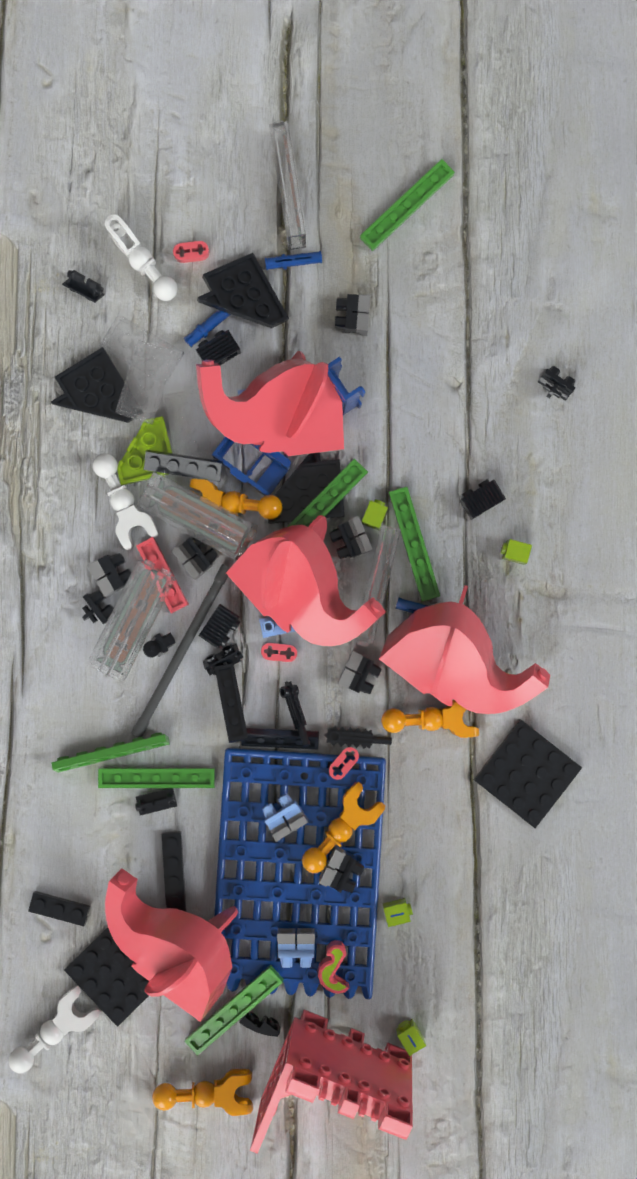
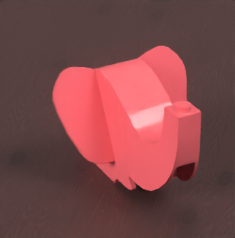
M297 351L292 359L269 368L257 376L239 396L228 397L224 394L219 364L214 363V360H203L202 364H196L198 389L204 412L211 424L232 441L241 444L261 445L259 447L261 452L272 453L282 451L287 456L344 449L342 400L328 377L327 363L320 362L315 365L306 361L303 352Z
M322 515L313 520L308 527L304 525H291L270 533L252 544L226 572L229 578L264 617L270 616L287 633L291 631L292 625L294 630L303 639L312 644L336 646L349 642L366 631L386 613L382 605L374 597L363 604L358 610H350L341 601L338 591L337 571L331 555L323 542L327 531V520Z
M464 585L459 603L443 602L418 609L387 636L379 660L423 694L430 693L448 706H452L454 699L459 705L475 713H502L525 704L547 689L549 685L550 674L536 663L517 675L508 674L496 665L492 642L483 623L471 609L463 604L468 589L467 585Z
M121 868L109 881L105 899L106 921L115 943L126 956L134 961L131 964L134 970L149 980L144 989L147 995L151 997L164 995L201 1022L222 995L232 970L229 947L221 932L237 916L238 909L232 906L206 921L199 916L175 908H153L143 903L137 897L136 885L138 879Z

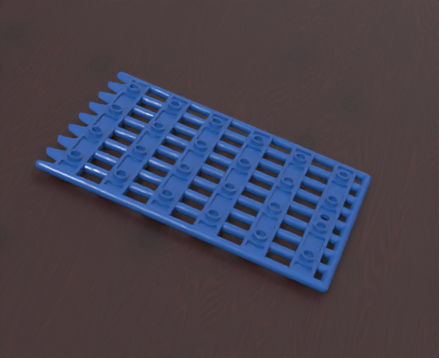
M227 748L225 750L214 916L222 912L223 899H235L234 906L238 909V914L221 932L225 938L232 939L230 956L232 970L227 980V987L231 992L238 989L241 979H245L247 985L271 965L284 979L283 982L287 994H295L299 983H303L305 993L311 997L316 993L320 984L318 978L320 962L316 961L317 944L328 945L331 941L339 940L345 946H348L347 963H341L335 973L349 983L350 988L344 993V996L347 999L353 998L357 987L361 986L364 998L368 1000L372 998L383 813L374 824L360 825L355 830L354 846H343V843H341L342 846L340 847L355 855L356 860L362 863L364 868L372 869L371 887L359 886L360 876L352 873V880L356 881V886L352 893L344 890L340 893L330 886L319 884L321 872L314 873L313 883L302 882V857L309 848H318L324 840V827H329L331 821L340 818L339 815L343 811V795L346 793V789H349L354 783L360 782L363 786V791L357 799L359 807L368 809L364 808L365 790L377 791L376 802L384 803L385 758L359 756L358 761L355 763L359 764V769H350L342 779L336 780L329 774L328 762H334L339 755ZM346 755L347 757L343 762L346 764L348 760L351 759L353 761L355 757ZM232 756L244 757L243 762L232 761ZM251 757L263 758V763H251ZM271 758L282 759V764H270ZM290 760H301V766L289 765ZM309 761H321L320 767L309 766ZM343 763L340 764L339 768H332L334 776L337 774L342 775ZM367 764L378 765V770H366ZM301 773H307L308 778L302 779L300 776ZM230 782H242L241 801L229 800ZM250 783H261L260 802L249 801ZM269 784L280 785V797L286 793L288 794V785L300 786L299 806L308 818V823L305 825L317 826L316 844L304 843L305 825L297 829L296 843L285 842V837L277 842L265 841L266 817L262 808L272 803L268 802ZM307 786L319 787L318 805H306ZM327 788H338L337 807L326 806ZM280 802L272 803L276 811L282 808ZM228 821H240L238 839H227ZM247 822H259L258 840H246ZM363 829L374 830L373 848L362 847ZM332 850L327 854V860H328V858H329V856H330ZM225 860H237L236 878L224 877ZM245 861H256L255 879H244ZM264 862L276 863L275 881L263 880ZM283 863L295 864L294 882L282 881ZM242 900L254 901L253 918H241ZM262 901L273 902L272 919H260ZM281 902L292 903L291 921L280 920ZM300 904H312L311 922L299 921ZM320 905H331L330 923L319 922ZM339 906L350 907L349 924H338ZM358 907L370 908L369 926L357 925ZM278 928H295L296 946L297 928H315L314 958H312L310 968L300 967V960H297V958H292V967L282 968L281 960L277 959ZM240 939L251 940L250 957H239ZM259 940L271 941L270 959L258 958ZM356 947H367L366 965L355 964ZM323 987L324 993L328 998H331L335 995V993H332ZM277 988L270 994H274L277 991Z

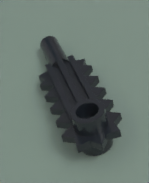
M286 681L285 686L280 688V695L282 698H285L295 730L298 729L303 747L311 744L305 725H307L298 699L299 688L296 684L292 685V681Z
M335 725L333 728H327L328 732L324 734L327 738L326 743H331L333 747L337 742L340 747L346 743L348 747L353 744L356 749L360 744L363 749L366 747L370 749L373 743L392 744V737L373 736L372 730L367 731L366 728L362 732L359 728L353 731L351 727L346 731L343 726L338 730Z

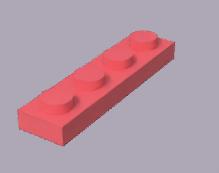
M151 537L136 545L170 613L172 614L188 606L189 603L156 539ZM153 569L159 571L158 577L160 579L166 577L168 586L165 593Z

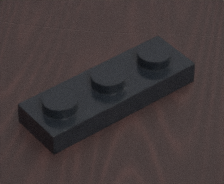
M34 891L28 912L84 927L90 905Z

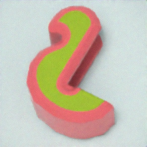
M334 940L326 947L327 957L319 963L318 978L320 984L326 990L340 994L345 993L350 988L346 980L335 974L347 954L343 942Z

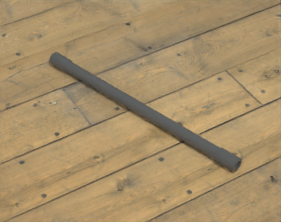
M224 564L221 565L211 588L143 714L131 732L134 736H143L153 713L222 585L225 584L228 578L226 572L230 567Z

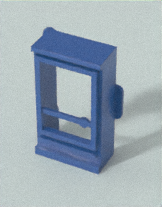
M339 356L328 364V377L342 400L343 415H345L355 407L361 408L362 403L359 398L360 395L364 397L366 392L362 386H359L350 393L347 391L338 378L339 372L342 369V359Z
M225 436L212 453L213 458L223 461V465L230 469V473L241 482L250 484L264 496L271 495L290 470L291 461L280 452H262L261 456L245 475L223 459L234 444V441ZM251 444L252 446H254V447H255L256 449H258V450H259V447L261 446V445ZM266 455L273 462L257 483H255L249 476L252 475V471Z

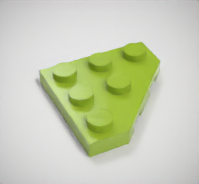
M163 416L145 420L136 437L133 438L128 446L127 452L118 463L117 472L121 486L168 475L166 473L144 470L146 450L173 454Z

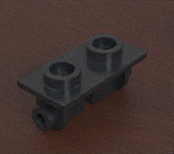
M69 270L67 272L69 279L62 283L63 286L69 288L72 292H76L94 303L105 295L102 293L104 288L101 287V284L90 278L85 283V276L76 270Z
M236 643L234 645H227L217 654L207 656L203 661V665L209 675L213 674L215 676V666L224 665V662H227V664L234 663L235 665L241 662V659L244 657Z
M173 788L136 796L137 803L135 807L136 811H139L140 816L177 807Z

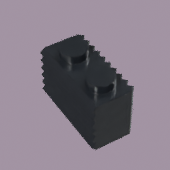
M229 330L217 332L214 335L215 338L210 341H202L198 344L199 348L196 349L202 361L214 360V363L220 366L241 354L240 347Z
M486 479L478 484L479 489L475 491L470 489L462 494L463 498L460 500V503L471 520L506 499L495 480L489 482Z
M219 604L199 634V637L217 649L220 646L225 647L230 639L228 634L231 630L235 631L240 624L238 620L240 616Z

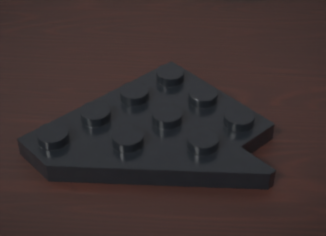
M254 253L203 274L202 278L210 292L197 298L198 303L269 328H274L288 321L289 317Z
M103 347L55 376L56 381L64 394L51 401L55 406L129 423L144 414Z
M320 452L308 454L274 495L282 503V512L277 518L268 519V523L292 522L341 473L340 459L321 461ZM343 499L325 516L326 519L345 517Z

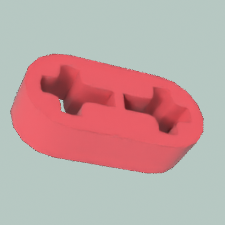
M203 241L179 243L173 249L174 257L180 263L203 261L208 258L210 253L208 245ZM199 247H202L203 250H205L203 251L202 255H199V253L197 252L199 251ZM181 249H184V252H188L184 253L183 257H180V254H177L180 253Z
M267 643L262 647L261 654L267 660L292 662L297 657V649L292 645ZM272 646V650H278V654H272L271 657H268L264 650ZM291 648L294 656L287 659V656L280 654V652Z
M353 747L345 748L330 765V776L336 780L342 779L358 761V751ZM347 751H354L353 756L355 759L353 761L350 759L345 764L343 762L347 757L345 753ZM343 763L344 766L341 769L342 775L337 774L336 776H334V770L332 768L334 766L339 767L340 764Z

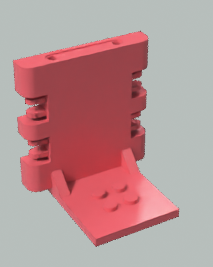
M303 1010L300 1019L296 1017L293 1019L261 1097L250 1151L258 1154L280 1099L289 1095H294L311 1103L314 1102L316 1096H319L318 1099L321 1101L326 1099L331 1101V1105L336 1106L338 1104L339 1114L354 1119L357 1112L362 1117L367 1115L374 1122L378 1120L379 1130L406 1140L413 1127L412 1055L409 1056L405 1049L387 1043L384 1051L379 1048L374 1049L369 1044H364L365 1033L352 1028L348 1036L336 1034L334 1030L327 1029V1018Z

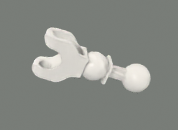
M118 215L108 216L105 220V227L109 236L120 251L129 259L131 267L138 270L142 276L146 274L154 283V294L158 299L162 301L172 300L178 291L175 280L160 274L155 268L156 261L151 252L141 246V243ZM113 221H117V222H118V223H116V224H114V225H112V226L110 227L111 222H113Z
M103 453L94 459L93 470L99 477L105 478L111 491L107 494L111 496V506L117 511L119 518L116 526V535L123 548L129 550L133 547L131 532L136 526L144 527L151 537L158 536L159 531L152 516L140 512L137 506L134 505V496L131 491L127 490V486H121L115 474L118 469L116 459L110 454Z
M78 985L72 987L61 997L57 1007L58 1013L53 1019L43 1023L35 1035L36 1039L29 1046H20L11 1052L8 1060L11 1070L16 1073L27 1072L34 1064V1056L43 1048L48 1051L51 1045L61 1042L68 1032L85 1031L98 1019L101 1012L96 1007L87 1012L76 1010L74 1001L82 991Z

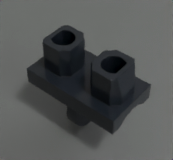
M555 366L546 369L538 380V383L549 391L546 397L550 399L554 395L566 401L576 388L574 387L575 379L570 376L562 379L558 376L560 369Z
M97 590L92 594L87 593L83 596L92 609L90 610L87 605L82 608L86 613L82 617L83 620L86 621L90 618L94 624L98 621L95 617L96 614L103 625L109 624L111 622L110 619L117 611L111 604L103 609L100 607L99 603L106 599L101 590Z
M171 632L164 636H161L160 633L155 635L144 644L143 653L150 658L164 655L169 651L168 648L176 643Z

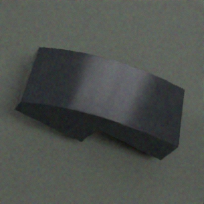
M248 1012L239 1020L240 1024L254 1032L278 1037L280 1034L279 1022L273 1017L268 1018L265 1015L259 1021V1017L255 1013Z

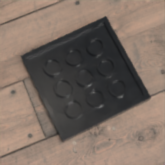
M520 719L473 780L536 829L582 767Z
M108 927L64 969L72 980L117 1027L149 997L144 992L149 980L134 970L131 966L134 961L120 950Z

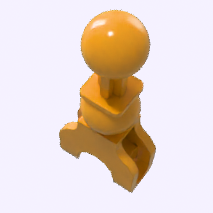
M190 480L189 486L202 492L204 502L229 515L239 513L245 515L246 510L257 511L263 518L271 520L277 518L282 512V503L274 495H266L260 500L248 499L247 495L240 494L237 491H229L227 493L219 491L218 487L208 480Z
M453 700L452 706L445 708L427 707L424 710L418 709V714H404L399 709L391 708L386 710L381 718L383 728L390 733H398L405 726L418 725L419 729H426L427 731H436L439 728L449 729L451 733L461 738L479 736V728L464 724L462 717L467 709L459 705L455 700Z
M360 782L354 783L343 795V811L339 815L340 818L331 821L328 831H325L326 839L318 848H309L303 854L302 864L308 872L319 873L324 870L327 864V854L336 844L341 847V843L351 838L353 829L356 830L360 825L374 824L385 810L386 805L383 802H376L369 809H363L358 806L357 799L363 791V786Z
M231 1069L223 1078L214 1080V1084L209 1081H201L195 1085V1082H192V1089L176 1090L173 1085L162 1083L153 1092V1104L159 1110L166 1111L174 1107L176 1102L192 1101V1108H195V1104L206 1108L214 1103V1107L223 1108L231 1116L247 1115L253 1111V1103L249 1098L237 1096L235 1091L238 1087L248 1085L251 1082L252 1072L249 1069Z

